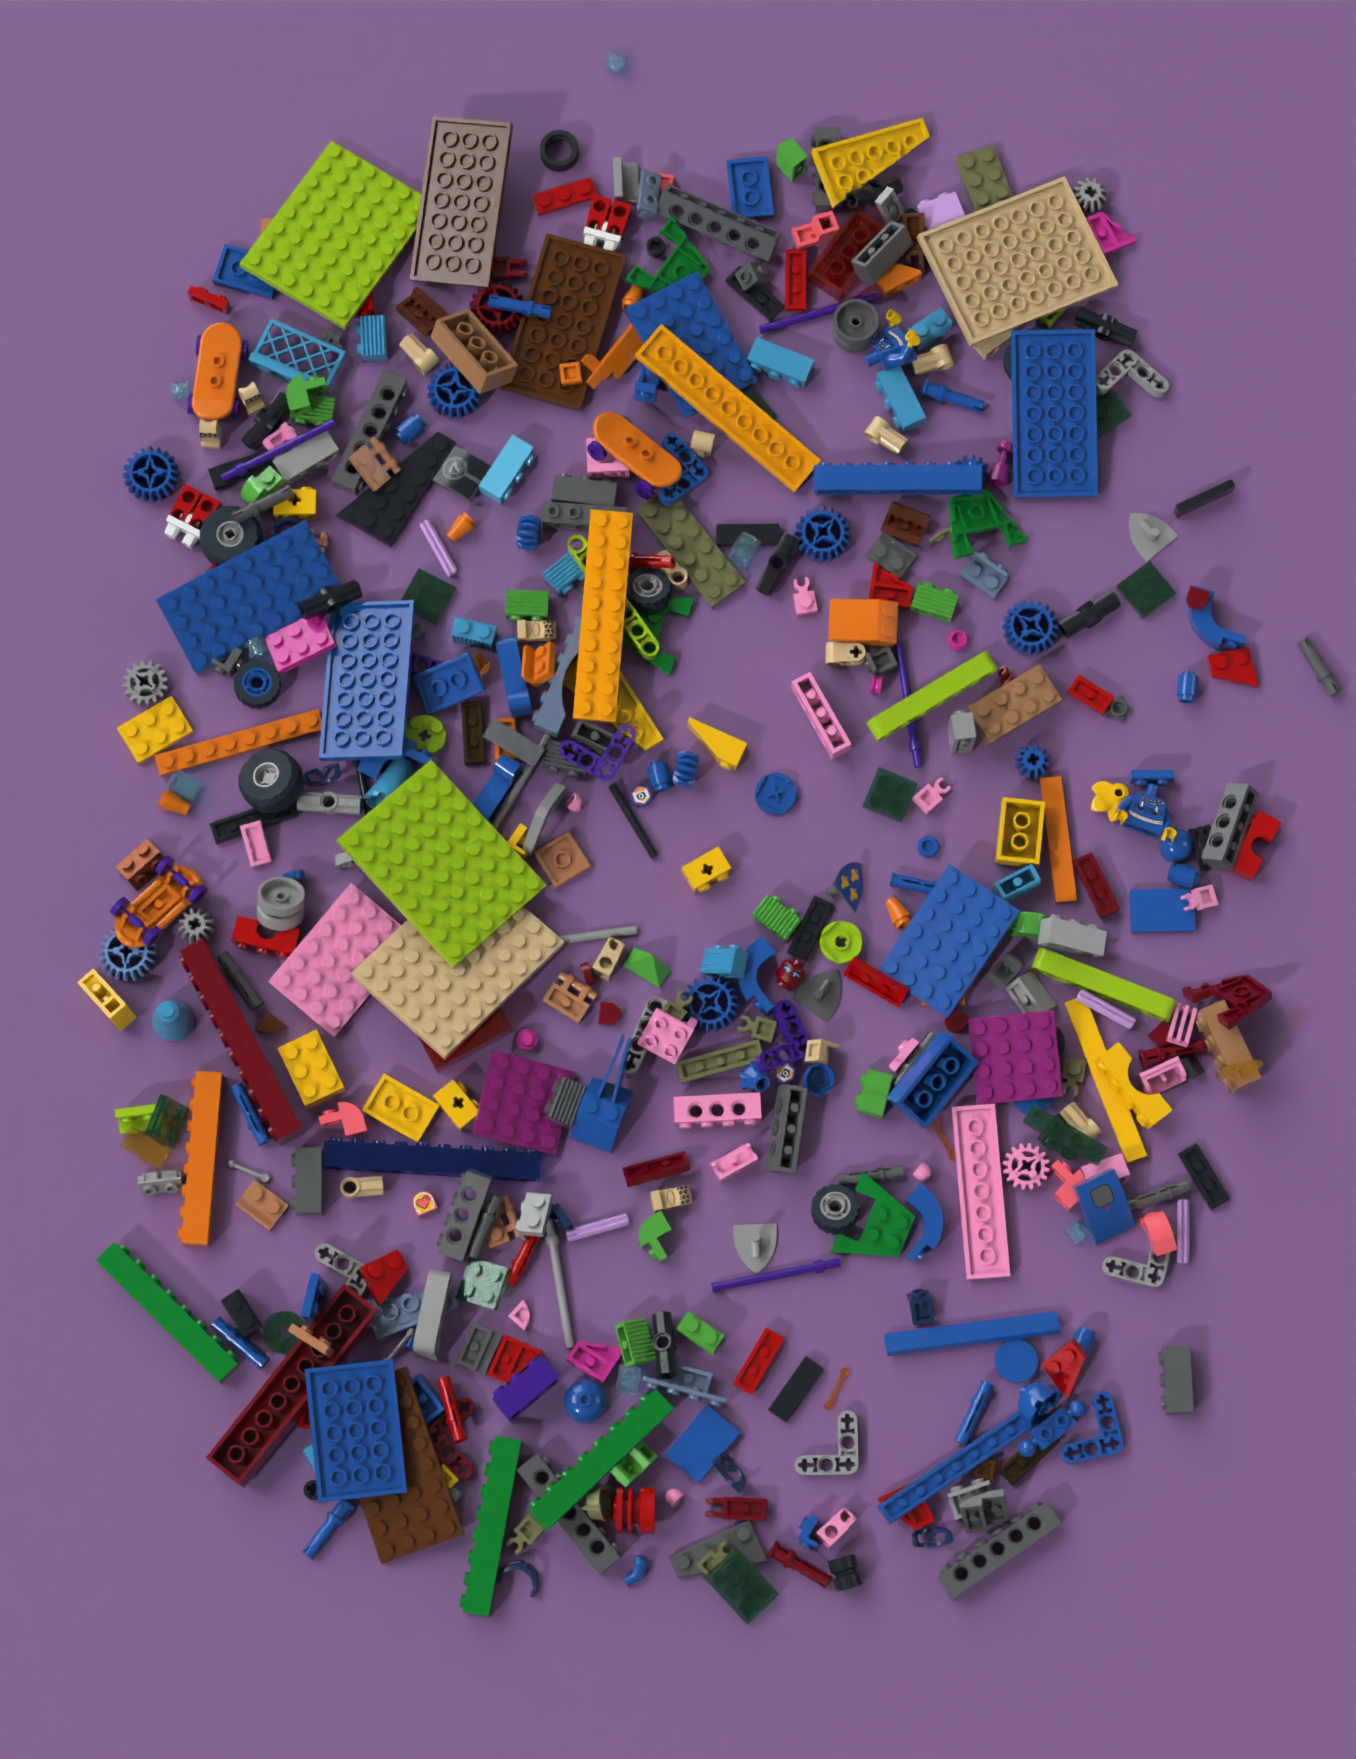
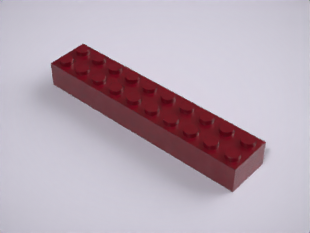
M203 938L181 949L182 957L179 960L185 971L192 973L189 979L196 992L201 991L202 994L198 996L206 1011L211 1010L212 1013L208 1015L216 1029H221L218 1035L226 1048H231L228 1054L235 1067L240 1066L241 1069L238 1070V1073L245 1086L250 1085L251 1088L248 1089V1092L255 1105L260 1104L261 1107L258 1108V1111L265 1124L270 1123L271 1126L267 1129L274 1142L279 1141L283 1146L304 1135L305 1133Z
M343 1284L309 1327L313 1331V1337L318 1340L320 1337H323L332 1343L330 1348L335 1350L331 1358L299 1339L210 1451L206 1459L238 1485L245 1488L309 1407L305 1369L342 1365L382 1313L346 1284Z

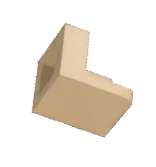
M823 1039L807 1040L805 1062L827 1065L829 1050L840 1049V1044Z

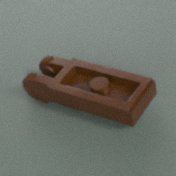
M925 212L903 214V225L906 226L913 241V245L905 252L907 266L914 268L913 255H919V268L921 271H926V256L916 238L918 234L926 232Z

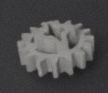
M141 660L140 666L133 663V670L126 669L129 675L122 677L127 682L122 684V688L128 689L124 694L126 697L131 696L130 701L132 703L137 700L138 706L145 702L147 707H150L151 701L158 704V697L164 699L162 691H168L167 686L164 684L169 683L168 678L164 677L166 672L164 670L160 671L161 667L159 664L153 667L152 661L145 665L144 661ZM157 676H158V678H159V686H158V687L155 685V681H156V679H157V678H156ZM132 680L136 683L134 690L131 687ZM140 680L142 682H149L150 686L145 684L142 686Z

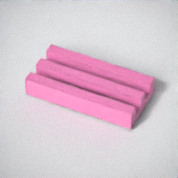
M1177 1002L1167 1042L1183 1047L1188 1046L1197 1008L1189 1009L1188 1005L1183 1007L1181 1003ZM1179 1012H1182L1183 1014L1178 1029L1177 1037L1173 1038L1172 1036L1174 1033ZM1187 1014L1191 1015V1017L1189 1020L1184 1041H1182V1032L1184 1029Z

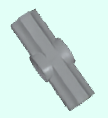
M330 791L324 793L301 792L297 798V810L321 812L328 815H361L363 811V796L334 794ZM328 800H335L333 806L325 807Z

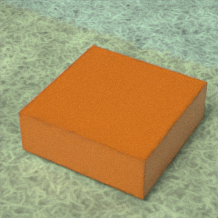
M580 361L559 364L562 386L583 384Z

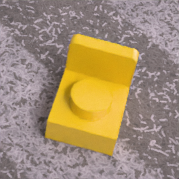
M520 823L508 840V843L525 860L527 854L519 848V845L523 846L528 828Z

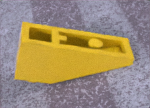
M689 717L687 726L713 758L720 763L719 766L729 771L731 769L737 770L747 749V743Z
M94 968L77 982L120 1032L137 1018Z

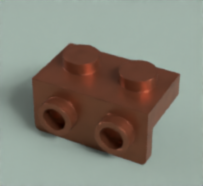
M417 286L413 288L411 295L396 307V311L425 337L433 332L437 319L443 318L446 315V311Z
M892 501L880 531L920 545L931 516Z
M146 839L116 865L115 868L138 891L158 874L155 872V869L165 857Z

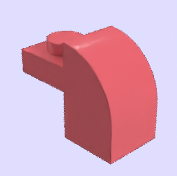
M833 211L815 215L811 223L791 229V235L797 250L813 245L815 247L822 246L833 240L839 232V226Z
M338 1102L339 1111L335 1112V1109L323 1112L322 1116H318L322 1128L343 1123L347 1139L368 1134L362 1112L351 1103Z
M1057 1160L1050 1169L1064 1184L1054 1193L1053 1197L1069 1211L1078 1202L1072 1186L1084 1181L1085 1177L1080 1169L1073 1175L1071 1167L1066 1162Z
M1163 1211L1150 1212L1145 1217L1139 1218L1141 1227L1147 1233L1150 1247L1156 1256L1177 1250L1172 1229Z

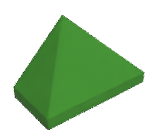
M637 948L633 949L623 965L659 989L671 971L654 955Z

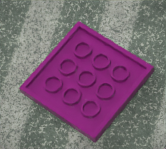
M1055 1010L968 1019L972 1056L979 1062L973 1069L977 1105L1064 1096Z
M492 1050L472 1134L556 1156L563 1126L545 1119L546 1113L544 1109L548 1100L551 1101L554 1093L551 1091L555 1081H559L562 1077L574 1081L576 1072Z

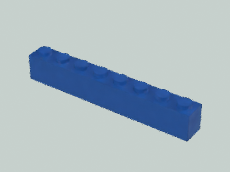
M822 462L819 465H814L813 491L815 495H983V467L977 462H967L966 465H957L958 463L946 462L945 465H936L935 462H925L924 465H915L914 462H904L903 465H894L892 462H883L882 465H874L871 462H863L861 465H853L850 462L832 465L828 462Z

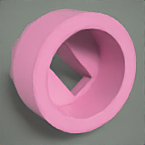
M576 793L572 794L565 803V807L573 812L580 811L581 807L584 806L583 799Z
M923 1162L913 1173V1176L918 1180H927L931 1175V1169Z
M670 1489L665 1495L666 1502L672 1508L676 1507L685 1497L677 1489Z

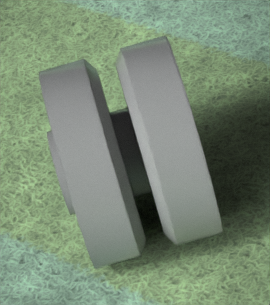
M282 876L272 877L265 880L259 886L257 892V917L263 926L271 930L284 931L295 928L302 922L305 892L303 886L298 881Z

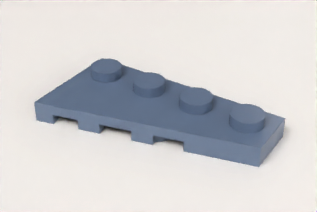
M450 1289L445 1315L460 1309L452 1289ZM424 1291L417 1294L409 1293L398 1297H386L379 1306H377L375 1300H366L382 1313L372 1326L378 1342L407 1331L408 1328L417 1326Z

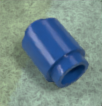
M415 413L395 428L397 431L395 436L401 443L404 444L406 442L410 444L424 432V428L427 425Z
M1183 671L1182 674L1178 675L1176 696L1181 703H1195V698L1198 697L1199 676H1196L1195 672Z
M662 759L650 762L647 771L651 786L655 789V792L671 789L672 779L667 762H662Z
M1179 863L1176 865L1171 864L1167 880L1172 881V884L1192 889L1193 885H1197L1200 873L1196 872V867Z
M1079 1327L1078 1331H1075L1072 1340L1075 1339L1088 1355V1359L1095 1342V1332Z

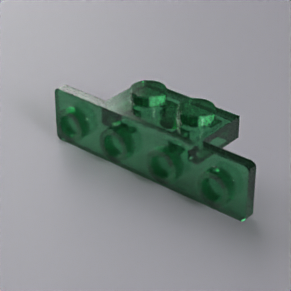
M1035 1104L1031 1106L1023 1120L1025 1125L1041 1133L1038 1140L1041 1141L1044 1147L1055 1149L1067 1160L1072 1159L1076 1161L1077 1157L1080 1156L1098 1166L1108 1149L1107 1146Z

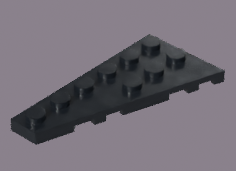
M440 432L435 433L398 464L401 468L398 473L394 474L390 470L388 474L391 478L376 491H372L369 487L336 514L337 517L391 548L433 482L435 475L456 445V442Z

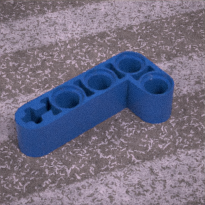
M514 635L495 639L511 718L532 714V708L526 682L521 677L522 664L516 637Z
M502 754L497 760L493 769L494 773L473 803L474 807L488 822L491 821L522 772V765L505 754Z

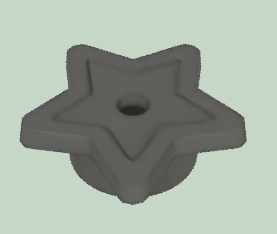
M326 328L325 335L319 338V340L343 349L340 344L343 333H333L329 328Z
M1120 696L1117 700H1112L1106 717H1116L1123 723L1125 714L1133 709L1125 703L1124 696Z

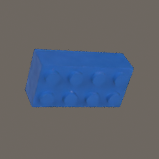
M939 1031L886 1099L914 1125L927 1129L979 1062L951 1035Z

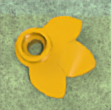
M1100 781L1091 787L1096 794L1091 804V810L1096 812L1107 811L1109 820L1114 822L1111 818L1114 816L1118 804L1129 795V790L1121 783L1112 785L1106 781ZM1120 790L1122 792V796H1116L1115 791Z

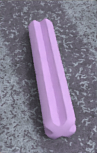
M428 519L421 522L420 528L447 576L455 575L457 568L431 521Z
M1084 989L1080 990L1076 997L1077 1001L1128 1029L1132 1028L1136 1021L1133 1016Z
M1180 1199L1177 1202V1262L1188 1264L1190 1261V1201Z
M624 1213L566 1231L567 1239L571 1242L629 1225V1218Z

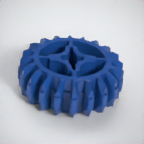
M451 363L449 364V369L441 366V373L435 370V377H430L429 382L431 384L427 385V390L430 391L427 393V398L431 399L429 401L430 405L435 406L434 411L439 412L441 410V416L443 417L449 413L450 419L453 418L454 414H457L458 419L461 418V413L469 416V409L475 412V405H480L481 401L479 398L483 397V393L479 394L458 368H453ZM453 378L451 382L443 383L447 379ZM460 378L466 380L471 385L472 389H468L467 386L461 385ZM454 389H458L456 394L452 393ZM438 393L450 398V404L441 400ZM467 399L465 402L457 404L459 400Z
M149 446L148 452L141 448V454L138 455L137 452H134L135 459L128 458L127 461L130 465H124V470L127 471L123 473V478L126 479L124 484L129 487V493H134L136 499L141 496L142 501L145 502L149 497L150 502L154 503L155 497H158V500L162 501V495L169 497L168 490L175 491L176 489L173 484H179V480L176 478L180 476V472L177 470L179 468L178 463H174L175 458L174 456H169L168 451L165 450L161 453V448L159 447L155 452L151 446ZM154 461L163 463L168 470L157 468ZM147 462L144 468L138 469L143 463ZM151 468H152L154 474L152 475L151 480H150L149 476H150V474H151L150 472H152V471H151ZM135 479L147 482L148 488L138 485ZM165 480L163 484L156 487L159 481Z
M822 506L821 511L814 507L813 514L807 510V517L800 516L802 523H796V528L799 530L794 532V535L800 540L799 551L806 550L804 553L805 557L812 554V561H815L816 557H820L821 563H823L824 557H827V560L831 562L832 555L838 559L840 557L839 552L845 553L846 548L844 546H849L850 544L848 539L851 538V533L847 532L850 530V525L845 524L847 518L839 519L841 512L833 514V507L830 508L829 512L826 511L825 506ZM825 520L827 522L825 524H818L816 521ZM834 525L840 533L838 541L834 539L835 536L831 533ZM807 528L815 536L812 543L806 538L805 532ZM827 531L826 536L819 537V533L822 534ZM823 544L829 546V548L824 549L818 547Z
M1030 599L1029 605H1027L1022 600L1021 607L1015 603L1013 605L1014 610L1008 609L1007 614L1009 616H1004L1003 621L1006 623L1002 624V629L1007 630L1003 632V637H1010L1006 641L1007 645L1014 643L1012 650L1015 651L1017 648H1020V655L1024 653V650L1028 651V656L1032 655L1033 650L1036 655H1040V648L1046 652L1048 650L1047 645L1052 647L1054 645L1053 640L1058 637L1055 633L1059 631V626L1055 625L1058 623V618H1052L1055 612H1047L1049 606L1045 605L1042 608L1041 601H1038L1037 605H1033L1034 601ZM1032 613L1036 615L1032 618L1025 617L1023 614ZM1041 619L1047 625V635L1043 633V629L1039 626ZM1014 621L1019 623L1018 626L1022 629L1019 637L1014 631ZM1027 626H1034V629L1027 630ZM1028 638L1040 639L1037 642H1026Z
M703 975L702 983L695 978V987L688 984L687 988L691 992L684 991L683 996L688 999L690 996L693 998L696 996L702 1004L697 1014L692 1008V1003L683 1008L689 1012L685 1016V1020H689L690 1016L698 1020V1031H701L702 1027L705 1026L706 1033L710 1032V1027H713L716 1033L718 1032L717 1025H720L724 1030L726 1029L724 1021L732 1024L733 1020L729 1016H737V1012L732 1009H738L739 1004L732 1002L738 1000V995L731 996L735 992V988L727 990L730 982L726 981L722 985V977H719L717 982H715L714 975H710V981H706V977ZM705 988L717 989V991L710 995L700 992V990ZM722 994L725 995L728 1002L726 1012L718 1005ZM706 1000L708 1002L714 1000V1007L709 1006L705 1009ZM709 1013L719 1016V1018L714 1020L702 1019V1017Z

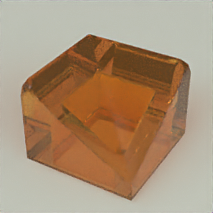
M477 651L473 655V659L482 679L491 664Z

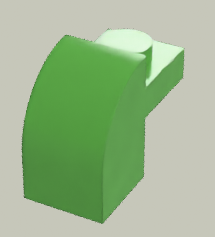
M301 374L290 381L286 390V398L292 417L312 412L308 396L328 391L324 376H314L304 382Z
M269 466L256 478L251 476L246 481L241 491V498L247 506L248 502H255L273 493L285 481Z
M1021 911L1005 936H1026L1038 940L1041 919L1050 916Z
M662 1211L647 1218L639 1230L641 1249L649 1245L651 1247L648 1249L649 1254L654 1261L658 1259L659 1263L666 1261L668 1257L658 1240L672 1232Z
M642 1441L610 1472L614 1475L617 1482L625 1487L630 1486L658 1458V1455Z

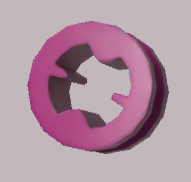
M872 675L869 694L876 692L877 695H880L882 676L876 678L875 675Z

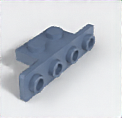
M677 1364L678 1376H675L673 1379H667L665 1382L643 1376L642 1382L646 1383L645 1387L653 1390H658L659 1387L665 1388L669 1394L679 1396L680 1393L689 1395L688 1399L701 1402L702 1398L709 1400L710 1405L722 1408L723 1404L727 1405L728 1403L726 1398L708 1394L713 1375L710 1372Z

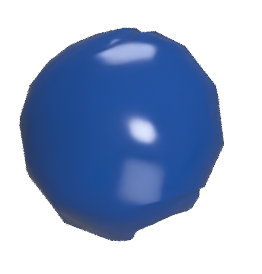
M1175 829L1177 835L1174 842H1171L1169 837H1166L1165 841H1160V853L1169 862L1179 863L1192 854L1194 848L1193 839L1183 829Z
M822 1063L809 1066L803 1075V1086L808 1088V1093L818 1097L831 1092L836 1081L833 1070L828 1065Z

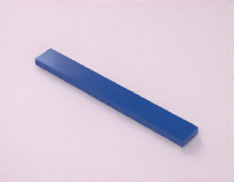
M1057 1311L886 1333L884 1334L887 1356L1059 1334L1061 1329Z
M1019 1411L878 1505L877 1508L889 1525L1033 1429V1425L1028 1423Z

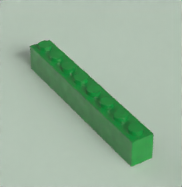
M113 1242L96 1261L222 1384L240 1366L236 1362L238 1357L230 1349L226 1352L221 1347L223 1342L215 1334L210 1337L205 1332L208 1327L199 1319L194 1321L189 1316L192 1312L184 1304L179 1306L174 1301L177 1297L168 1288L164 1291L159 1286L161 1281L153 1273L149 1276L144 1271L146 1266L138 1258L133 1261L128 1256L131 1251L122 1243L118 1246Z
M656 1389L652 1393L647 1391L639 1399L641 1404L636 1409L634 1406L628 1409L624 1414L626 1418L621 1423L616 1421L608 1429L610 1433L605 1438L600 1436L592 1444L595 1448L590 1453L585 1451L577 1459L579 1463L574 1468L569 1466L561 1474L563 1478L558 1483L553 1481L545 1489L547 1494L542 1499L538 1496L530 1503L531 1509L528 1514L545 1532L550 1530L673 1411L674 1407Z
M495 1436L494 1441L490 1440L488 1453L492 1454L491 1462H486L484 1475L488 1476L487 1483L482 1484L480 1497L484 1499L482 1506H478L476 1519H479V1526L473 1530L472 1541H475L474 1550L469 1551L468 1563H471L470 1572L465 1573L463 1585H466L467 1589L466 1594H461L459 1607L463 1608V1613L490 1617L521 1451V1440Z

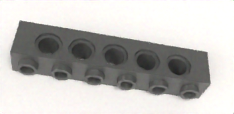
M670 184L662 191L658 203L657 214H660L664 219L669 220L672 216L681 226L697 230L701 235L711 236L722 244L736 247L741 252L755 255L759 260L769 261L772 258L782 232ZM677 205L681 206L684 211L679 210ZM696 213L700 214L702 216V219H699L696 216ZM715 222L720 223L721 227L716 226ZM733 230H737L740 235H736ZM752 238H756L759 244L755 243Z
M383 370L332 478L334 487L355 496L359 490H363L366 481L359 472L356 474L349 472L354 466L348 458L362 445H366L369 450L373 448L369 441L372 437H368L366 435L367 432L371 430L376 431L377 434L375 436L380 442L383 440L384 435L388 436L392 428V424H390L392 418H396L399 414L401 399H405L409 392L407 379ZM393 394L394 398L392 400H385L384 396ZM379 412L386 414L381 419L376 418L375 415Z
M536 1454L518 1468L517 1472L535 1495L542 1499L547 1494L545 1489L553 1481L558 1483L562 1477L558 1472L553 1474L549 1469L552 1464L544 1455L540 1457ZM545 1472L549 1475V1480L546 1484H539L536 1481L539 1473ZM575 1504L573 1507L577 1511L576 1516L572 1519L563 1516L558 1523L601 1575L621 1558L618 1555L621 1550L613 1541L609 1543L604 1536L607 1533L600 1524L597 1526L593 1524L587 1510H582L578 1504ZM587 1524L590 1526L591 1531L587 1536L579 1535L578 1527L580 1525ZM600 1541L604 1544L605 1548L602 1553L596 1554L592 1551L594 1542Z
M1040 1501L1029 1508L1031 1513L1025 1517L1022 1514L1011 1520L1012 1526L1007 1529L1002 1526L992 1533L995 1536L988 1542L986 1539H983L976 1544L975 1548L977 1550L969 1554L966 1551L956 1558L958 1560L957 1564L952 1567L950 1564H947L938 1571L940 1575L936 1578L952 1600L1061 1525L1062 1523L1047 1502L1041 1504ZM1030 1518L1038 1519L1040 1526L1037 1530H1032L1028 1526ZM1017 1530L1021 1533L1022 1538L1020 1542L1016 1543L1010 1539L1011 1531ZM994 1543H1000L1003 1546L1004 1550L1001 1555L993 1553L992 1545ZM977 1555L985 1558V1565L982 1568L974 1564L973 1560ZM957 1568H964L967 1571V1578L965 1580H959L956 1577L955 1572Z

